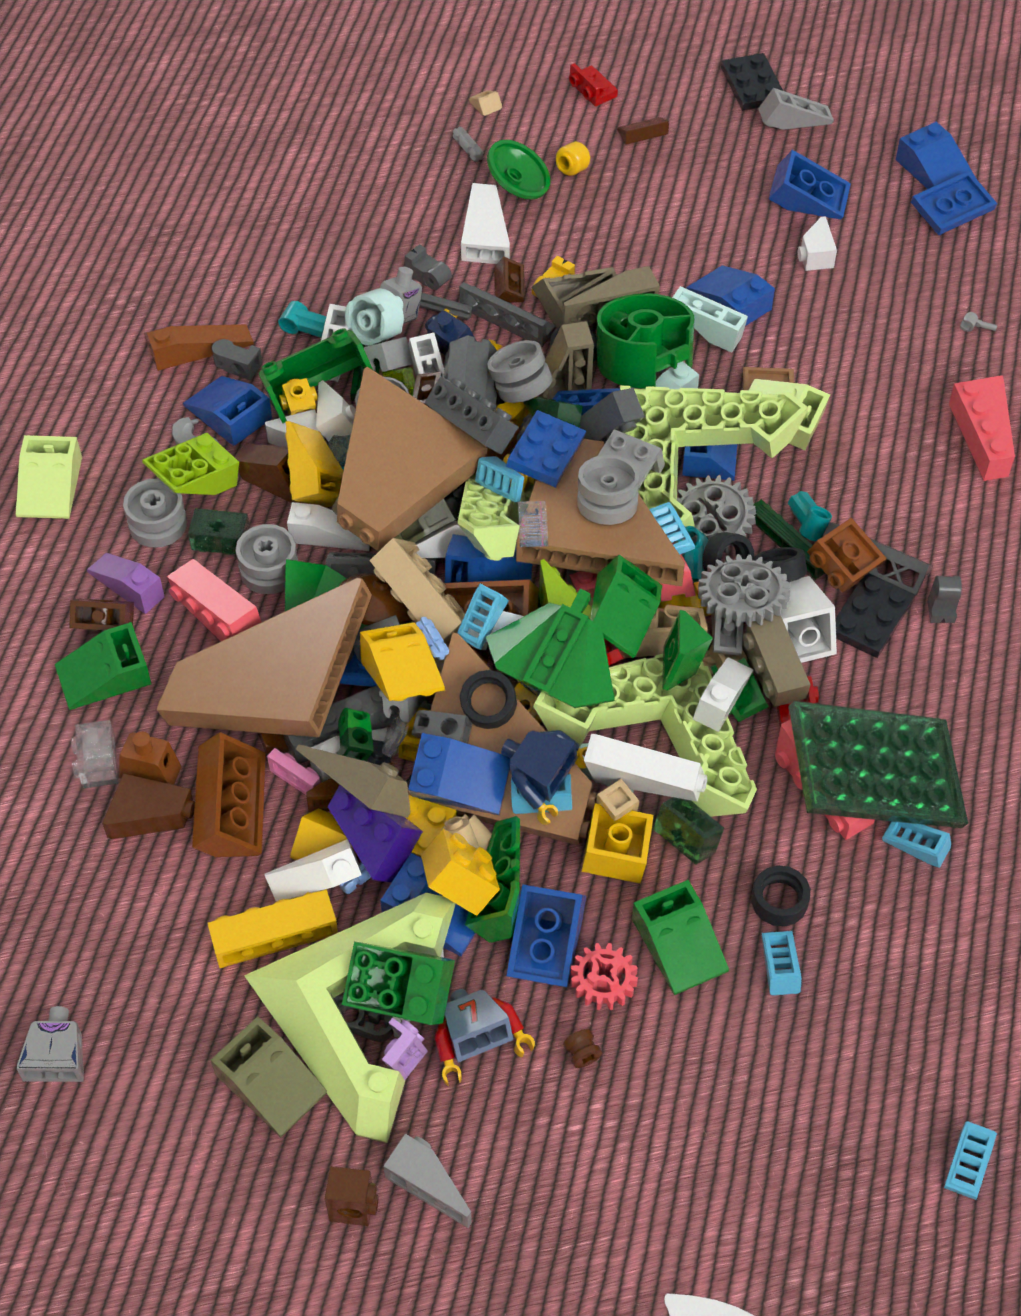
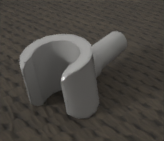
M974 312L967 313L960 324V328L966 332L972 331L974 326L992 331L997 329V325L979 320Z

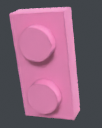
M274 748L268 754L270 771L305 795L307 791L321 783L320 776L316 771L309 767L304 768L289 753L283 754Z

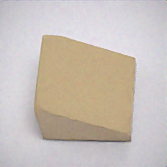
M486 90L469 98V102L483 116L502 108L499 94L496 91Z

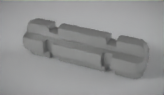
M459 126L453 130V138L459 142L458 144L470 155L474 162L484 158V151L463 127Z

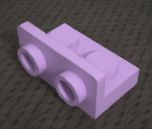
M392 1017L388 1023L399 1035V1038L393 1039L387 1045L384 1051L385 1056L382 1060L390 1069L399 1071L406 1080L428 1050L422 1044L424 1038L412 1024L405 1019L399 1023Z

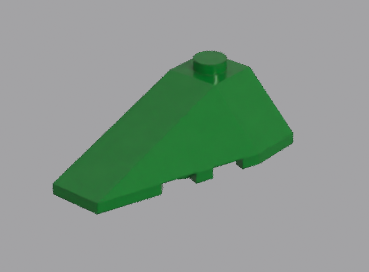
M517 816L495 822L487 852L492 857V864L497 874L496 878L500 890L477 916L468 912L465 926L489 943L511 938L515 929L520 890V818Z

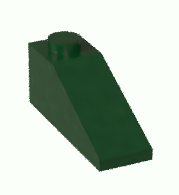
M534 397L523 402L532 417L538 410L576 427H580L582 405L543 397Z

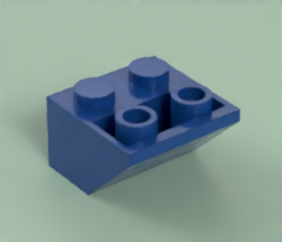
M737 444L685 446L682 476L706 478L709 475L711 479H716L720 475L722 480H727L730 477L734 481Z

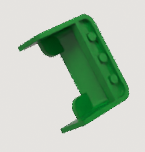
M341 328L333 332L331 337L284 359L264 364L259 372V377L281 422L285 423L287 420L279 404V395H282V384H286L292 379L301 380L307 378L309 386L316 387L319 385V382H326L360 365L363 369L366 367L372 369V366L362 343L354 332Z

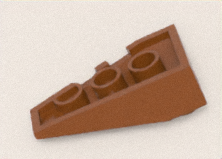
M246 324L168 326L144 333L157 371L213 356L212 345L221 339L230 340L233 345L242 348L254 345Z

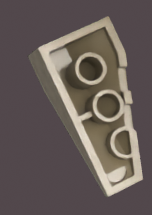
M649 266L624 271L564 302L562 322L565 325L587 321L588 326H590L594 322L597 323L598 312L608 302L631 294H659L660 285Z
M298 744L296 748L298 752L372 810L408 818L411 812L407 782L397 775L399 770L385 762L382 765H377Z

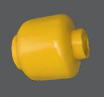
M577 141L561 147L556 154L557 167L563 174L568 176L584 171L590 163L588 149Z

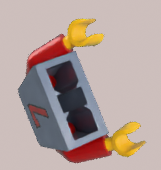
M464 989L454 991L450 996L451 1002L446 1005L444 1021L437 1025L434 1036L440 1062L444 1061L445 1067L442 1071V1077L447 1086L449 1084L446 1076L451 1071L458 1074L459 1082L462 1080L461 1070L457 1065H454V1058H456L457 1062H461L514 1040L513 1035L517 1040L514 1045V1051L519 1057L524 1055L520 1043H526L531 1051H533L535 1045L534 1038L523 1033L522 1029L524 1027L513 1006L498 998H491L485 990H479L469 995Z

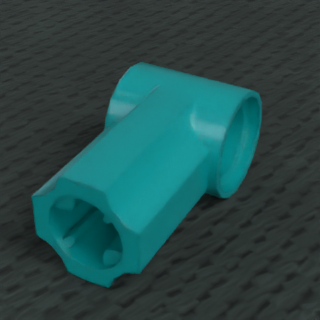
M291 301L279 318L278 324L283 331L289 334H296L298 331H302L322 338L327 316L308 311L307 307L299 301Z
M799 491L791 496L788 505L801 523L800 534L812 541L822 538L832 519L831 513L825 508L817 506L807 492Z
M687 526L685 528L691 538L697 536V541L694 544L695 549L683 553L682 556L691 571L693 583L701 579L702 571H704L702 556L704 548L708 543V538L697 528Z

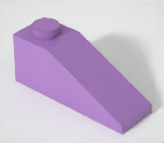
M105 553L87 569L90 575L126 601L134 602V606L144 614L149 612L165 597L160 577L140 563Z

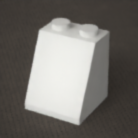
M810 576L790 582L789 601L787 602V608L782 609L781 617L801 663L837 654L835 606Z

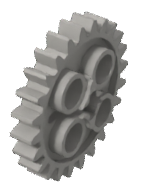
M708 475L704 483L699 478H696L697 485L695 486L687 483V492L678 490L680 498H677V501L691 513L698 512V514L692 515L695 528L702 533L708 530L713 531L710 534H705L708 541L714 535L721 532L736 533L746 536L745 533L752 534V525L756 524L754 516L756 515L755 506H753V497H749L747 488L741 490L740 482L732 486L730 477L725 482H721L720 475L717 476L715 481H711ZM714 498H720L717 501H712ZM729 516H736L733 519H726ZM697 536L691 538L694 544L697 541ZM728 546L724 550L726 554L729 553Z
M737 554L736 560L726 556L724 563L717 559L715 566L708 565L707 572L702 571L698 585V598L701 599L702 607L707 606V614L715 612L716 620L724 617L725 624L734 620L737 627L742 622H746L747 626L751 627L752 621H756L761 626L763 625L764 618L772 622L773 614L781 616L782 609L787 608V602L790 597V582L786 581V574H781L780 567L772 569V561L764 564L762 563L763 557H759L754 561L751 555H748L746 559H742L740 554Z

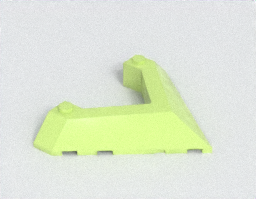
M620 385V390L631 388L630 386ZM647 386L646 389H634L645 418L636 423L637 428L625 434L660 447L665 462L661 473L650 470L638 490L639 495L648 509L670 502L685 527H695L692 513L677 501L678 447L754 443L769 457L773 458L792 441L808 412V407L790 392L762 394V391L741 390L740 393L725 392L724 389H669V387Z
M475 473L465 482L457 524L473 546L484 553L486 558L499 561L504 557H513L520 527L518 524L523 522L520 519H524L521 516H525L524 513L527 510L534 484H531L522 491L520 502L515 503L478 484L475 481Z
M662 653L655 655L654 658H643L609 667L615 698L613 702L573 708L543 692L540 693L533 707L547 730L563 731L579 743L580 746L589 731L661 720L679 757L700 763L704 774L707 775L706 789L704 792H700L698 802L685 799L683 804L709 817L746 813L756 793L757 788L754 781L749 779L746 771L747 763L741 748L736 746L733 739L734 731L729 718H726L719 732L693 720L699 700L712 679L709 668L704 666L703 661L696 675L670 690L662 689Z
M424 893L244 975L316 1079L327 1090L326 1093L357 1136L388 1143L405 1079L399 1071L371 1065L368 1062L333 998L344 992L355 941L441 957L456 903L444 896Z

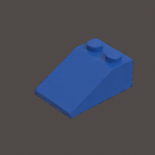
M937 121L903 136L899 140L895 160L927 189L967 171L973 174L952 135Z
M791 150L777 165L769 200L789 211L841 220L844 216L851 183L798 152Z
M723 265L686 287V289L748 316L745 326L772 310L775 288L759 275Z
M422 733L408 791L412 797L426 801L499 815L510 771V758L500 753L451 738Z
M413 853L409 855L380 900L382 912L424 893L442 896L428 887L421 857ZM456 904L443 948L462 957L476 933L465 926L469 911Z
M522 884L506 976L568 987L571 966H573L586 902L585 895Z

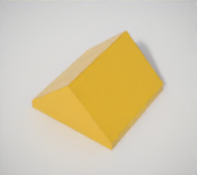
M318 808L302 816L290 857L294 860H299L347 840V837L334 816Z

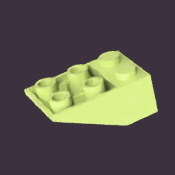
M754 379L749 390L762 391V394L790 392L808 407L806 416L789 443L806 450L826 409L830 394L807 384Z
M24 435L19 457L16 517L70 518L82 461L77 437Z

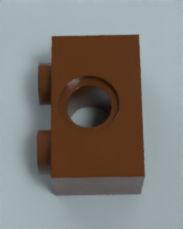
M85 598L70 600L69 628L107 630L130 622L133 625L134 602Z
M330 1166L325 1193L329 1222L369 1226L370 1216H376L379 1195H376L377 1184L372 1183L370 1171Z

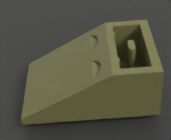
M259 1016L211 1059L215 1076L280 1138L327 1094V1090L284 1040Z

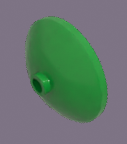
M499 140L489 149L487 164L490 173L505 191L522 199H538L548 191L550 187L549 171L542 159L529 147L513 140Z

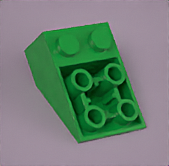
M618 555L597 574L590 620L602 627L603 637L615 645L620 651L634 658L660 604L662 585L624 557Z
M132 622L104 630L54 664L69 710L152 684Z
M689 880L634 902L632 921L674 995L729 972V967L704 906Z
M355 941L342 1005L428 1025L441 1024L444 1021L455 960Z

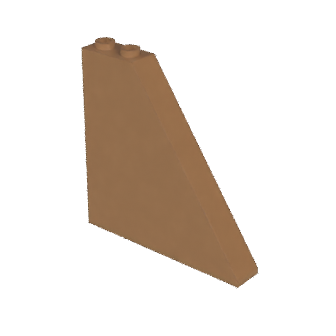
M366 367L363 371L337 502V523L343 529L349 530L359 537L363 543L379 551L392 538L399 535L474 475L477 471L479 458L487 457L488 447L392 382Z
M583 439L556 488L539 480L535 481L526 513L528 514L527 516H530V514L534 516L535 510H537L538 516H545L542 517V524H545L542 525V532H546L543 533V535H546L543 536V540H546V542L543 541V545L521 544L542 543V541H538V538L542 540V536H523L541 532V528L540 530L523 528L541 527V525H526L529 523L535 524L537 521L541 524V517H524V519L538 520H523L524 523L521 525L522 528H520L517 538L516 561L540 565V560L545 559L551 567L598 574L615 557L621 555L659 583L675 586L683 585L685 562L639 494L636 513L632 518L623 523L613 525L598 524L588 520L580 513L577 506L579 468L587 460L598 456L604 446L603 441ZM522 538H523V539H524V538H532V539H529V541H523V540H522Z
M356 578L176 662L173 672L169 676L165 691L158 702L157 711L170 726L320 737L372 596L364 580Z
M453 632L448 647L449 654L446 655L440 675L445 690L435 693L430 711L465 715L460 704L462 685L471 675L479 671L491 669L458 633ZM492 683L477 687L471 698L474 710L484 716H493L499 713L506 701L503 689ZM517 699L514 715L506 724L499 728L484 729L473 724L468 744L501 754L503 744L507 739L521 744L528 732H542L545 730ZM574 763L568 773L571 774L572 810L558 811L556 817H553L550 812H545V816L551 822L548 825H543L538 821L537 813H513L511 769L499 815L440 803L436 804L455 809L457 816L462 817L466 814L470 817L474 814L481 822L494 825L497 821L517 816L520 818V831L579 845L581 838L586 839L588 835L590 821H587L586 818L588 810L594 809L597 793L593 792V783Z

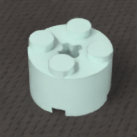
M382 288L358 295L347 304L345 310L348 329L352 328L363 345L370 346L395 337L402 332L404 322L403 301L399 296H395L390 291Z

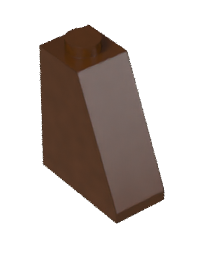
M246 443L235 455L234 458L239 461L238 472L244 481L290 503H302L292 500L288 448Z
M123 774L102 824L107 838L110 839L183 829L188 818H192L194 815L195 801H193L189 788Z

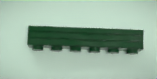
M762 499L753 505L756 510V515H754L755 525L780 548L793 547L802 549L805 553L807 572L815 580L825 574L821 567H815L810 561V554L807 551L813 545L798 533L791 524H788L780 514H777L769 504L765 503Z

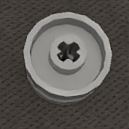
M525 340L507 345L494 353L487 363L491 377L496 381L495 385L500 399L505 402L517 403L532 399L543 393L553 381L549 366L545 362L542 348L536 341Z
M614 455L597 456L584 462L579 468L577 506L580 513L592 522L605 525L623 523L632 518L637 511L640 473L636 465L628 459Z
M147 479L132 486L124 496L123 508L132 538L139 544L147 547H164L173 544L182 537L187 527V517L181 493H174L160 479Z
M262 524L244 532L237 541L236 556L243 584L251 591L259 594H275L284 591L286 559L298 561L293 535L283 527L273 524Z

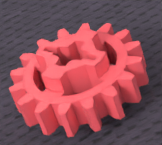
M595 943V951L585 947L583 951L584 957L576 955L575 965L571 966V976H573L571 978V987L576 988L575 996L577 998L585 996L586 1006L591 1004L592 1001L596 1002L597 1010L601 1009L602 1004H607L609 1010H613V1004L616 1001L621 1006L625 1005V996L632 998L634 993L633 987H637L638 977H636L638 968L636 965H631L633 957L631 955L623 957L622 947L617 949L616 952L613 951L611 943L607 944L606 949H601L599 943ZM588 967L589 974H587V978L584 979L583 974L586 968ZM624 973L625 980L623 984L620 985L619 979L621 978V975Z

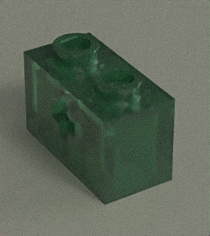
M195 508L188 531L191 550L224 553L227 555L236 554L237 541L244 532L250 529L248 514Z
M675 797L661 804L653 828L695 865L716 853L724 831L722 825L694 802Z

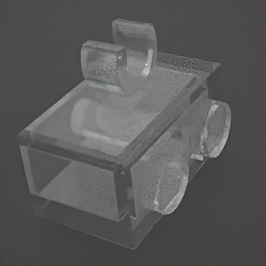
M105 720L75 725L76 736L71 737L73 754H77V761L72 762L74 777L80 778L83 789L118 784L115 734L111 721Z

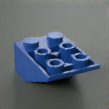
M220 376L183 402L184 407L232 446L237 445L263 426L265 422L272 419L270 398L253 384Z
M453 534L446 552L445 583L530 580L532 582L533 564L516 561V547L513 557H504L499 561L490 560L485 557L484 553L473 546L467 536Z

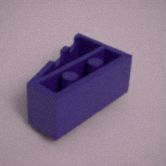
M339 785L328 805L330 812L371 878L377 881L392 883L423 831L405 817L370 809Z

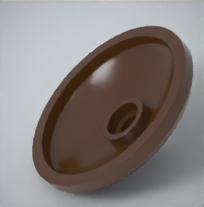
M375 573L357 574L340 583L339 586L356 578H362L372 594L362 624L371 625L395 615L400 625L413 621L407 613L409 609L403 602L400 603L392 596L390 592L392 588L387 582L380 580Z

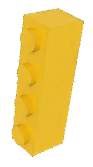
M327 889L313 893L307 892L304 896L294 899H281L272 905L262 908H249L244 913L233 916H221L207 923L219 968L328 938L338 933L337 922Z

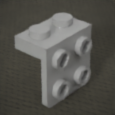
M615 429L598 454V456H620L636 465L640 473L639 488L650 470L661 473L665 466L660 447Z

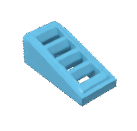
M497 456L479 458L475 481L515 503L520 502L524 476L506 467V463Z
M670 502L649 509L671 543L682 539V541L673 544L679 555L695 549L691 537Z
M480 583L457 633L466 643L481 650L486 642V636L490 635L509 600L502 594ZM487 598L493 600L492 606L485 603ZM481 608L489 612L487 617L479 613ZM475 618L484 622L483 627L473 623ZM471 628L478 632V638L468 634V630Z
M897 815L893 817L882 837L884 842L938 868L941 867L951 848L949 833ZM903 828L905 829L901 838L897 837L898 832ZM912 833H913V834H915V837H914L913 841L911 842V841H909V838L911 837V835H912ZM923 839L927 840L924 846L920 845Z
M793 932L762 933L770 994L800 993L802 978ZM773 945H787V947L771 948ZM781 968H791V969L775 970V969H781Z
M968 1121L964 1123L945 1182V1189L974 1200L977 1199L997 1133L995 1131ZM967 1149L972 1152L978 1153L982 1156L981 1158H978L976 1156L963 1152V1150ZM959 1163H966L968 1165L978 1168V1170L976 1172L974 1170L959 1165ZM959 1174L972 1179L974 1183L972 1185L956 1179L955 1175Z

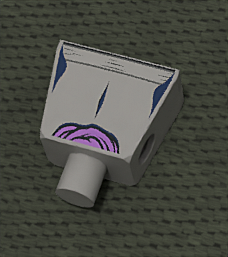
M399 267L397 277L383 281L380 288L386 289L402 299L403 324L417 319L422 293L421 284L412 280L413 270L408 267Z
M61 1006L50 1008L48 1021H34L31 1023L17 1063V1071L22 1081H84L82 1034L77 1022L68 1021L69 1010Z

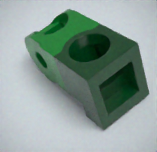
M344 708L338 721L340 749L337 754L367 761L374 751L370 715L368 712Z

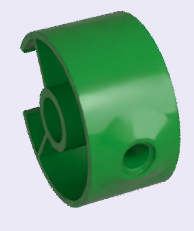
M651 293L626 295L605 304L597 315V367L601 374L616 384L646 389V386L656 387V373L668 367L676 369L677 363L684 360L685 364L692 368L695 320L692 310L675 298Z

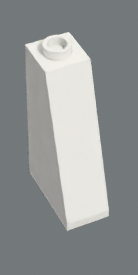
M472 183L461 240V261L497 264L503 256L510 259V243L496 185Z
M591 734L584 762L595 783L611 786L622 779L629 789L697 802L700 792H704L706 789L707 775L704 774L702 766L698 762L601 735Z

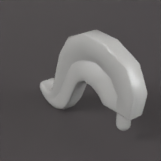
M189 417L179 419L173 424L172 437L176 445L197 437L193 435V425L199 422L198 419L190 420Z

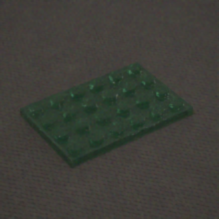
M793 701L790 704L789 712L807 813L963 828L968 824L946 719Z

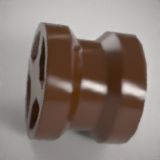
M590 1029L577 1031L563 1042L565 1050L572 1055L571 1061L575 1068L588 1066L602 1055L601 1048L593 1042L594 1035Z

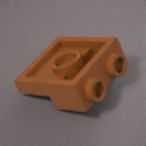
M852 518L817 540L807 551L810 554L811 563L817 568L821 567L828 575L829 584L835 589L839 588L842 593L858 583L865 575L887 559Z

